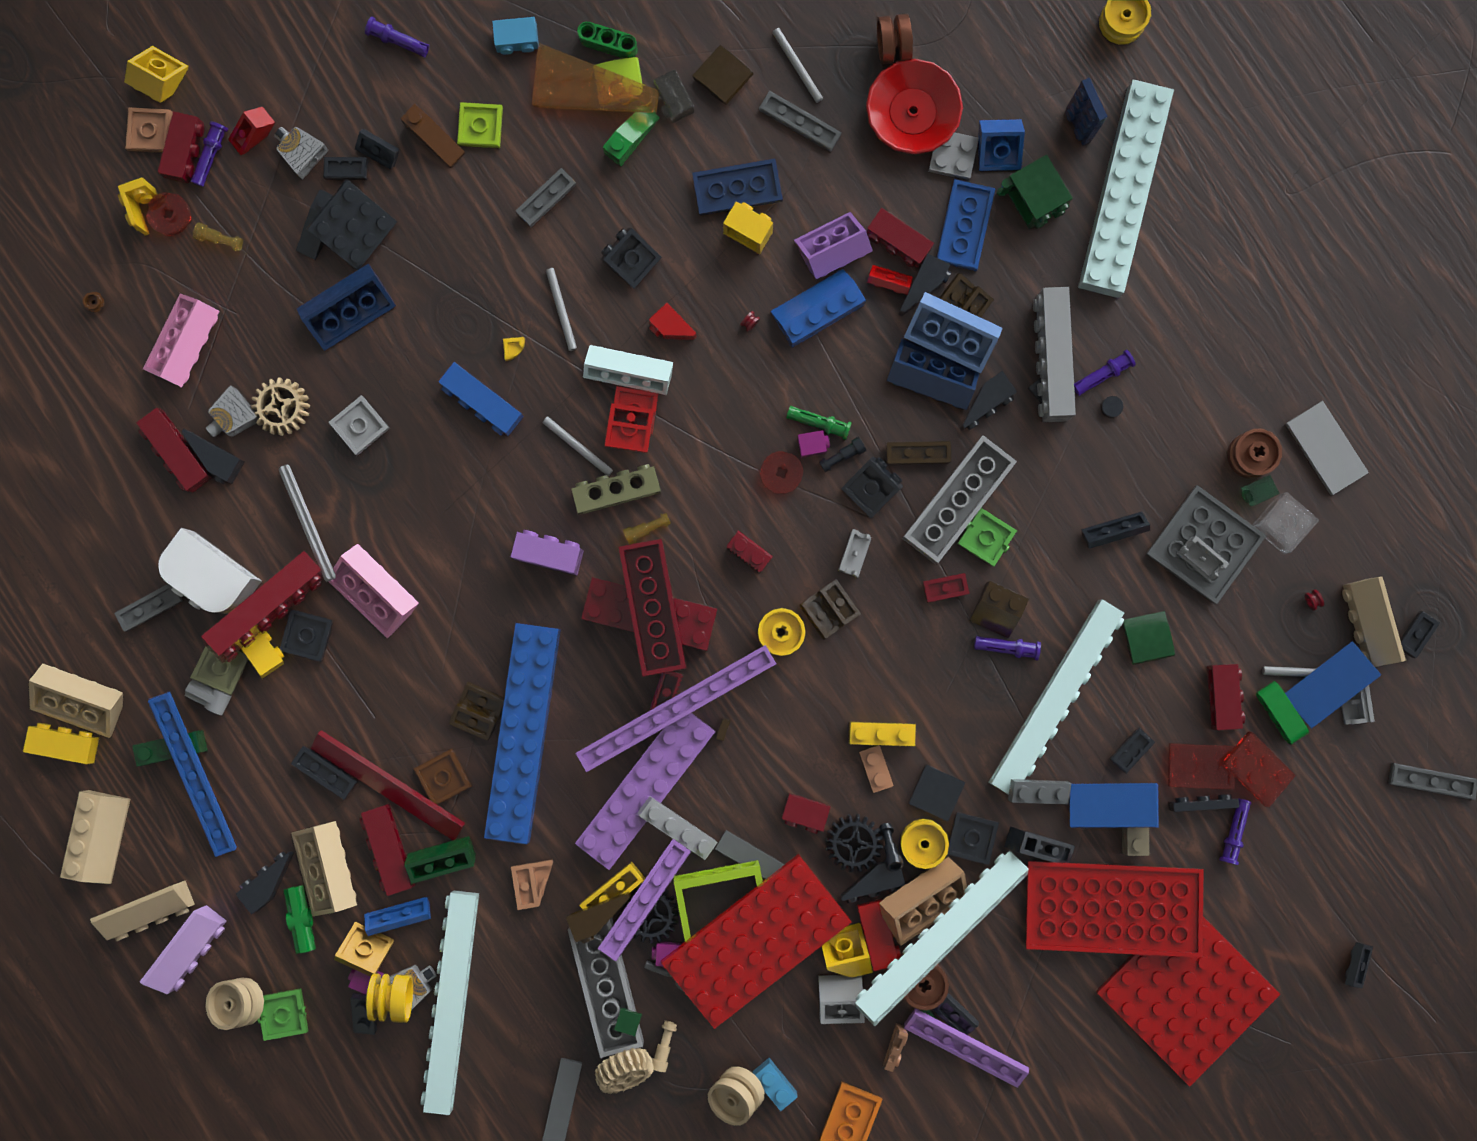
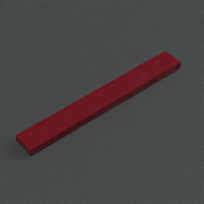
M322 730L317 734L310 749L451 840H456L465 822Z

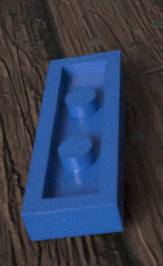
M424 897L364 914L365 932L370 936L431 919L428 898Z

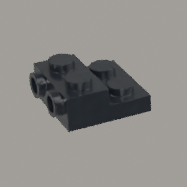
M622 228L615 236L616 242L612 246L608 244L601 251L603 256L600 260L634 289L662 257L632 228H627L626 230Z
M874 456L841 488L870 518L903 487L900 476L895 472L891 474L886 469L887 464L880 457L876 459Z

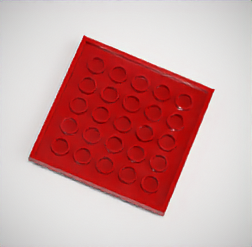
M1204 917L1203 958L1132 954L1096 991L1189 1087L1280 996V993Z

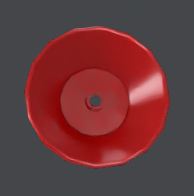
M910 59L896 62L879 73L870 86L866 109L869 125L880 141L895 151L914 155L934 151L950 140L960 125L963 104L960 89L947 71L933 62ZM913 108L917 113L912 114L909 110Z

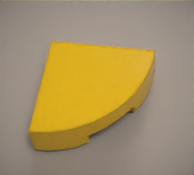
M524 337L503 339L505 361L516 358L522 352L525 345Z

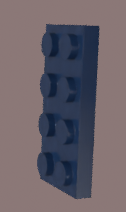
M1090 77L1081 81L1065 111L1068 121L1072 122L1075 127L1074 134L1076 139L1081 141L1083 146L1091 143L1108 117Z
M776 159L692 173L700 216L731 211L736 201L740 204L742 202L747 203L751 207L783 202Z

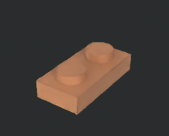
M880 745L860 751L859 754L872 792L875 793L894 786Z

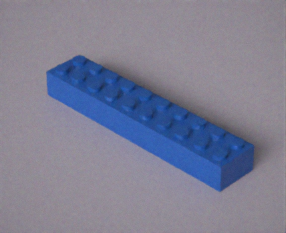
M520 623L515 624L484 835L486 839L522 844L530 842L560 629Z

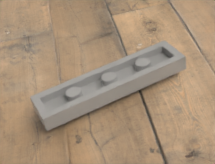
M651 796L648 797L637 813L641 818L704 860H706L718 843L715 839Z

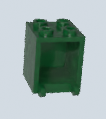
M1047 154L1004 179L1001 187L997 190L999 197H1003L1006 194L1009 195L1029 230L1034 227L1036 229L1043 227L1051 217L1056 219L1066 213L1065 210L1070 207L1069 203L1073 199Z

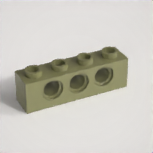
M649 464L637 467L638 471L629 473V470L616 473V477L609 478L608 475L596 478V482L588 484V481L576 483V487L571 488L578 514L582 515L660 494L661 489L654 466L650 467ZM634 478H640L643 481L642 486L638 489L631 487V481ZM615 483L622 486V490L618 494H612L610 491L611 486ZM593 489L601 491V496L597 500L590 498V492Z

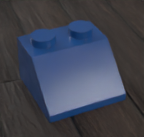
M1022 119L979 120V171L1020 170L1022 168L1025 136Z

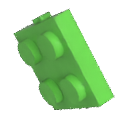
M981 508L972 522L970 521L965 528L966 531L959 540L958 545L994 567L1001 555L1009 549L1010 546L1008 544L1017 530Z
M301 988L263 995L264 1007L260 1016L261 1021L260 1018L257 1021L261 1023L264 1041L308 1032L307 1012H305L306 1006H304Z

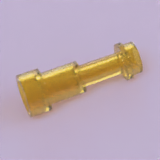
M199 222L194 228V239L200 241L207 240L216 244L220 242L232 246L234 251L242 249L243 239L239 236L232 238L222 235L220 231L208 228V225Z
M661 513L660 518L647 524L644 522L633 528L623 529L628 544L636 543L637 539L650 534V531L663 525L666 528L668 525H671L667 513Z

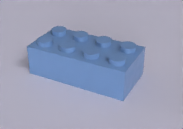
M925 292L904 338L981 373L999 339L1002 327Z

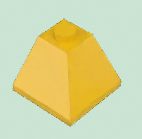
M860 923L845 927L822 945L827 970L851 978L873 973Z

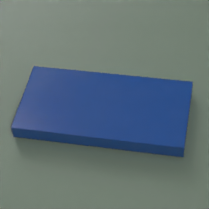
M954 179L936 258L951 264V266L973 271L978 270L995 188Z
M1352 641L1285 694L1299 715L1312 729L1380 677L1381 673Z
M1071 784L1070 827L1159 828L1158 784Z

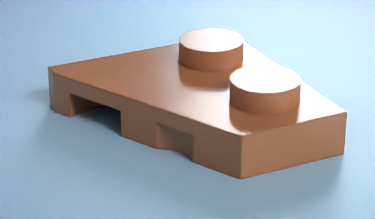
M553 859L511 867L518 910L540 906L553 865Z
M897 1023L883 1062L884 1069L893 1072L895 1066H899L901 1060L900 1053L908 1038V1033L904 1026Z

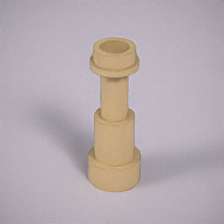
M664 1021L662 1025L664 1033L661 1043L657 1046L655 1056L652 1058L653 1070L666 1072L668 1066L667 1058L670 1051L669 1043L673 1031H677V1024L674 1022Z

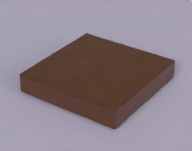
M453 748L414 768L429 800L437 805L472 787Z

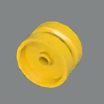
M1108 0L1099 18V27L1103 36L1110 42L1118 45L1136 41L1149 23L1151 6L1148 0Z
M784 608L772 610L759 623V642L762 646L766 645L769 652L773 655H789L799 649L804 641V623L800 616L792 610ZM780 628L785 630V635L782 637L778 636L777 630Z
M919 819L914 820L905 827L901 834L900 845L902 853L909 863L918 868L928 869L936 867L943 862L948 854L949 841L947 834L939 824L933 820ZM923 840L929 842L927 848H922L921 842Z

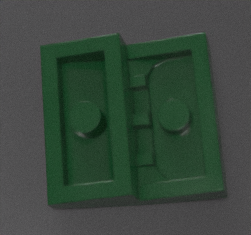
M1165 611L1124 619L1122 625L1128 641L1127 648L1133 665L1175 656L1173 640Z

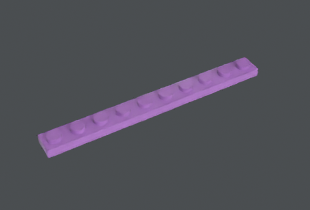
M766 645L576 752V755L585 771L588 772L774 666L776 662Z

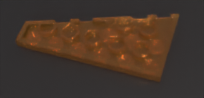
M538 43L532 99L534 107L657 113L659 95L657 89Z

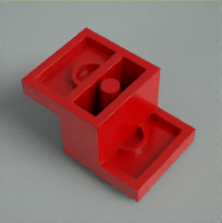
M616 386L614 404L611 403L605 447L648 453L659 393Z

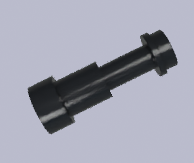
M858 436L851 440L850 444L840 449L839 453L827 460L822 458L819 463L826 473L831 471L830 467L840 461H846L857 454L861 455L867 450Z
M883 823L879 826V834L884 837L886 867L888 871H898L904 867L902 856L899 855L897 845L893 841L892 833L894 828L890 823Z

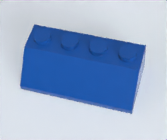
M842 269L770 312L793 348L863 307L866 299L855 281Z

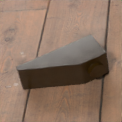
M628 891L567 915L566 919L575 943L581 941L584 944L593 940V936L602 929L630 898V892Z

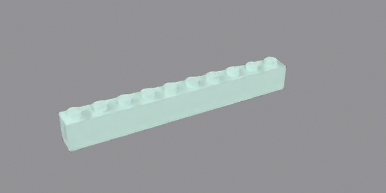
M1104 600L1097 601L989 780L990 784L1009 795L1011 779L1024 780L1026 776H1031L1036 767L1034 765L1038 757L1041 758L1047 749L1045 744L1048 739L1052 740L1058 731L1056 728L1059 721H1064L1068 715L1069 710L1067 708L1069 704L1077 700L1080 694L1078 689L1081 684L1085 685L1091 676L1089 673L1092 666H1097L1101 660L1102 655L1100 653L1102 649L1110 645L1113 639L1111 634L1114 629L1118 630L1122 625L1124 612Z
M1009 851L1006 855L1002 853L994 861L996 864L990 870L988 868L985 869L979 876L980 880L975 885L973 883L970 884L964 891L965 895L960 900L956 898L949 905L950 910L945 915L941 913L934 920L933 923L935 925L930 930L928 928L924 929L918 936L919 940L914 945L912 943L909 944L903 951L904 955L899 960L894 959L888 965V971L883 976L879 974L872 981L871 984L873 986L868 991L864 989L857 995L856 1008L874 1026L1028 875L1029 868L1012 852Z
M454 890L450 893V896L447 895L445 909H448V916L444 917L442 930L446 932L445 939H441L440 952H443L442 961L438 962L437 967L440 981L436 982L434 995L438 997L437 1004H434L432 1008V1017L435 1018L434 1026L430 1027L429 1032L432 1046L427 1050L426 1061H430L429 1070H425L424 1083H427L426 1092L423 1091L421 1097V1105H424L423 1112L450 1115L453 1110L479 893Z

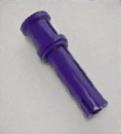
M370 17L366 24L365 35L369 36L371 34L380 38L383 43L391 42L424 58L427 56L430 48L429 44L394 30L392 25L380 23L374 17Z
M213 121L209 123L211 127L207 137L203 139L204 148L190 181L204 187L215 154L222 147L221 141L224 133L228 132L227 127Z
M1124 350L1123 354L1117 358L1107 360L1105 366L1074 383V391L1080 396L1112 376L1118 377L1120 372L1130 366L1135 367L1136 363L1133 356L1128 350Z
M976 636L974 649L1014 654L1016 658L1023 656L1034 658V660L1038 661L1041 642L1029 643L1023 642L1022 639L1007 641Z
M1238 798L1239 808L1235 809L1229 836L1224 839L1223 855L1219 858L1220 861L1239 865L1237 860L1240 848H1243L1244 845L1241 840L1251 804L1250 801ZM1241 811H1242V815H1241L1239 827H1238V830H1237V826H1238L1240 814H1241Z

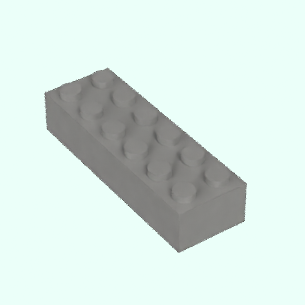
M1069 287L1043 288L1037 294L1036 299L1033 300V310L1037 312V320L1034 321V331L1038 333V341L1035 342V352L1039 354V362L1036 363V373L1041 377V383L1037 384L1038 396H1042V404L1038 405L1039 417H1042V422L1069 421L1076 415Z
M982 436L902 539L935 565L939 563L1017 461L985 436Z
M613 918L593 936V940L584 944L581 941L575 943L570 927L567 929L600 1058L617 1054V1052L620 1053L624 1050L627 1051L631 1048H640L644 1044L640 1024L638 1025L635 1037L614 1030L621 1007L636 1012L622 954L617 961H614L598 949L614 926Z

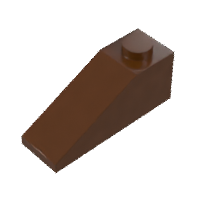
M415 103L400 118L404 126L450 168L464 155L465 152Z

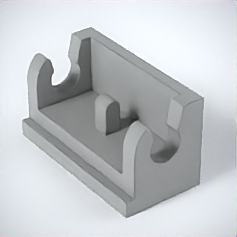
M852 529L838 571L857 578L859 577L872 538L869 534H863L858 530Z
M1197 536L1190 537L1177 552L1183 560L1208 581L1216 579L1219 576L1218 573L1229 565L1227 561Z
M1368 685L1341 706L1344 724L1375 722Z

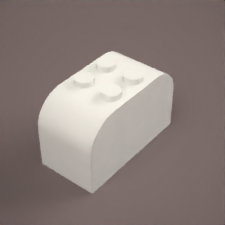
M183 528L178 531L159 559L160 575L173 587L171 590L181 597L184 595L189 598V604L199 610L202 608L209 612L229 614L253 594L262 582V580L196 532Z

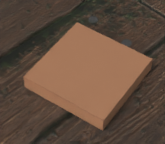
M128 107L125 149L127 151L163 153L173 112L168 109Z

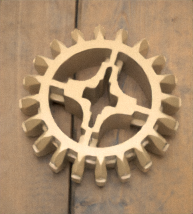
M278 378L276 383L273 379H269L270 386L262 383L264 390L257 389L256 393L259 394V397H252V400L257 402V404L251 405V409L257 410L254 414L259 417L256 423L263 425L262 429L264 431L270 429V433L273 435L278 431V434L283 436L285 430L288 434H292L291 427L299 430L300 428L297 423L305 424L302 416H309V413L304 411V409L310 408L308 403H304L309 398L307 395H303L305 390L303 388L298 389L299 384L296 382L291 384L290 379H286L283 382L282 378ZM279 391H290L294 398L283 399ZM272 396L271 403L266 406L268 398ZM280 402L284 404L283 406H281V411L277 409L280 407ZM296 407L294 414L290 418V410ZM277 414L282 423L271 422L267 415Z
M631 1048L627 1051L617 1052V1054L603 1060V1063L598 1065V1068L595 1070L597 1085L600 1087V1090L608 1094L624 1092L627 1089L638 1086L639 1083L645 1082L653 1072L654 1067L651 1056H649L645 1049Z

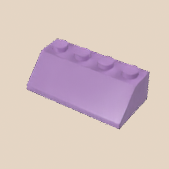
M207 905L194 910L141 979L140 983L165 994H169L174 990L177 992L185 983V980H183L187 973L191 974L197 967L198 963L196 961L201 955L205 956L212 947L210 942L213 938L217 939L225 930L223 925L226 923V920Z

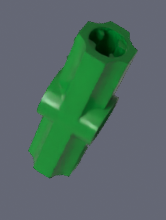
M300 885L284 889L288 910L286 922L288 929L292 931L296 954L315 950L312 932L313 916L311 909L307 906L304 886Z

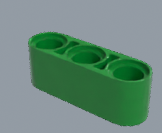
M587 21L582 22L578 27L577 32L580 43L585 47L621 58H633L637 55L636 38L631 34ZM587 31L593 33L592 36L588 38L583 37L582 35ZM607 37L613 39L609 44H605L602 41ZM627 43L633 45L629 50H625L622 47Z
M1273 681L1256 692L1259 702L1289 745H1292L1309 733L1302 718L1277 682Z

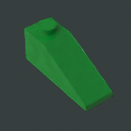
M642 105L603 146L604 154L621 167L660 117L645 105Z

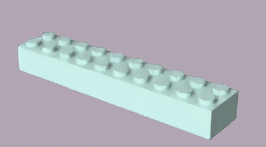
M1134 79L1127 87L1078 288L1117 298L1125 291L1174 89Z

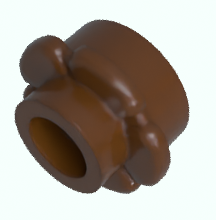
M90 292L83 297V306L87 311L95 313L104 306V299L100 293Z

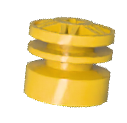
M373 973L366 993L368 1020L375 1021L378 1017L379 1021L384 1022L388 1012H390L392 1022L407 1023L410 1018L413 1002L412 976L396 975L391 984L388 974H384L381 979L380 974Z

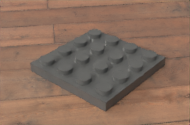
M1196 485L1147 551L1146 555L1210 602L1218 604L1267 535ZM1197 536L1229 563L1225 569L1218 573L1219 576L1216 579L1208 581L1177 554L1190 537Z

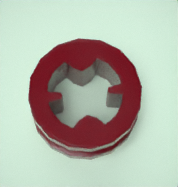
M753 311L740 323L741 327H746L747 332L760 320L759 316H754L755 313Z
M1314 589L1311 594H1305V600L1313 611L1317 610L1318 606L1323 607L1325 605L1318 590Z

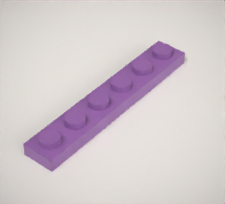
M672 839L598 947L601 952L614 961L619 959L691 853L689 849Z
M916 1008L904 1023V1029L1017 1088L1029 1074V1067Z

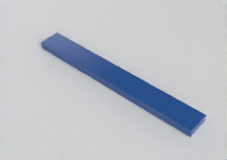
M167 692L150 698L148 700L150 708L215 857L236 850L235 841L171 693Z

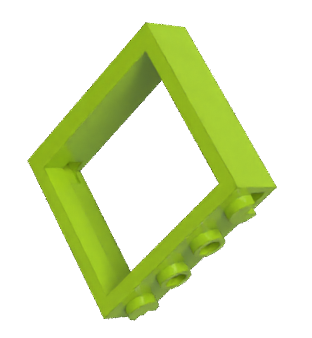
M758 860L674 876V886L685 942L691 938L682 889L755 875L756 885L758 886L763 882Z

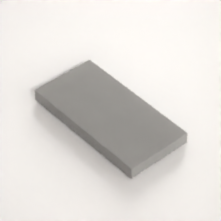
M1323 401L1285 424L1330 495H1334L1369 473Z

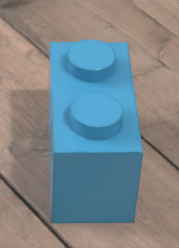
M535 17L492 21L494 44L497 53L511 54L513 51L532 52L534 49H539Z
M770 1058L753 1071V1074L761 1082L765 1093L780 1111L798 1097L797 1091Z

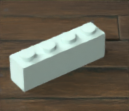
M590 345L584 362L583 378L667 395L672 376L673 362Z

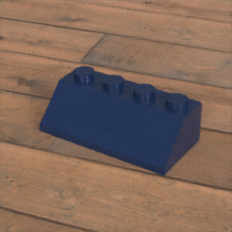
M367 264L298 307L297 311L303 323L325 351L396 305L371 266Z
M901 339L887 381L896 386L908 388L915 393H921L935 400L949 403L956 408L967 410L975 392L980 373L919 344Z

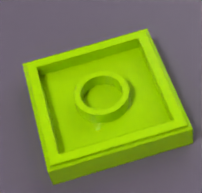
M460 102L458 146L500 148L503 106Z

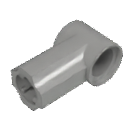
M194 679L188 684L184 695L204 705L207 710L219 715H223L232 697Z

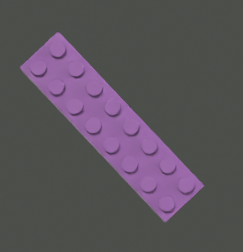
M692 712L663 728L575 844L610 870L647 822L637 814L649 796L660 803L663 801L715 733V730Z

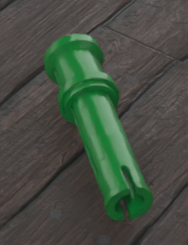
M791 405L786 417L787 419L824 430L828 435L831 433L843 437V440L847 439L852 422L845 423L836 420L833 416H829V418Z

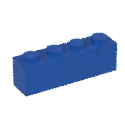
M455 362L439 380V383L443 386L441 390L450 397L454 394L459 398L458 403L467 410L470 407L475 410V416L484 423L488 420L493 424L491 429L500 436L503 433L509 436L524 417L522 413Z

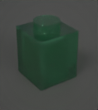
M1271 475L1241 487L1243 499L1250 506L1257 505L1280 494Z

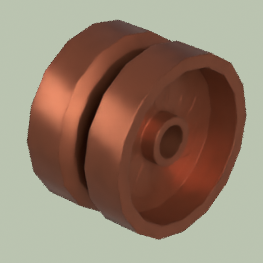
M908 14L896 15L894 27L890 16L877 17V43L881 64L893 63L895 60V50L899 61L913 58V35Z
M1252 429L1237 436L1230 443L1227 451L1228 462L1231 469L1237 475L1244 478H1257L1272 472L1279 465L1282 458V446L1279 439L1272 432L1265 429Z
M937 964L904 997L908 1004L916 1009H934L943 1003L948 994L949 983L947 976ZM926 980V985H919V983H924V981Z

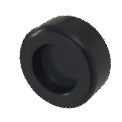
M1109 396L1103 400L1101 411L1106 417L1115 418L1122 413L1123 402L1117 396Z

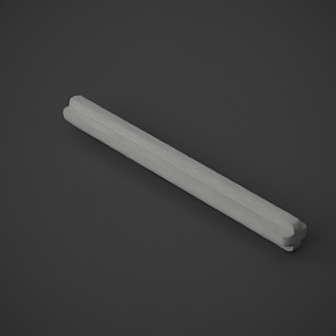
M289 465L281 466L279 468L280 475L316 561L322 570L324 580L326 582L336 578V575Z

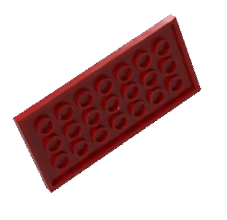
M798 854L663 958L661 964L715 1029L847 927L852 921Z
M1028 861L1026 949L1203 958L1204 869Z

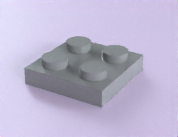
M954 132L948 142L932 152L928 172L970 180L979 138Z
M362 395L329 421L330 425L355 455H359L390 429Z

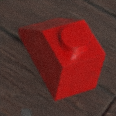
M263 107L245 111L228 140L240 155H244L269 135L275 122Z
M668 303L649 319V324L651 325L649 329L657 337L661 335L663 339L694 340L697 337L696 332Z

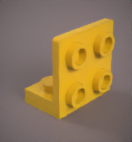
M141 177L119 185L120 194H118V198L122 206L126 208L125 218L128 224L146 236L149 234L139 203H149L153 198L158 197L156 188Z

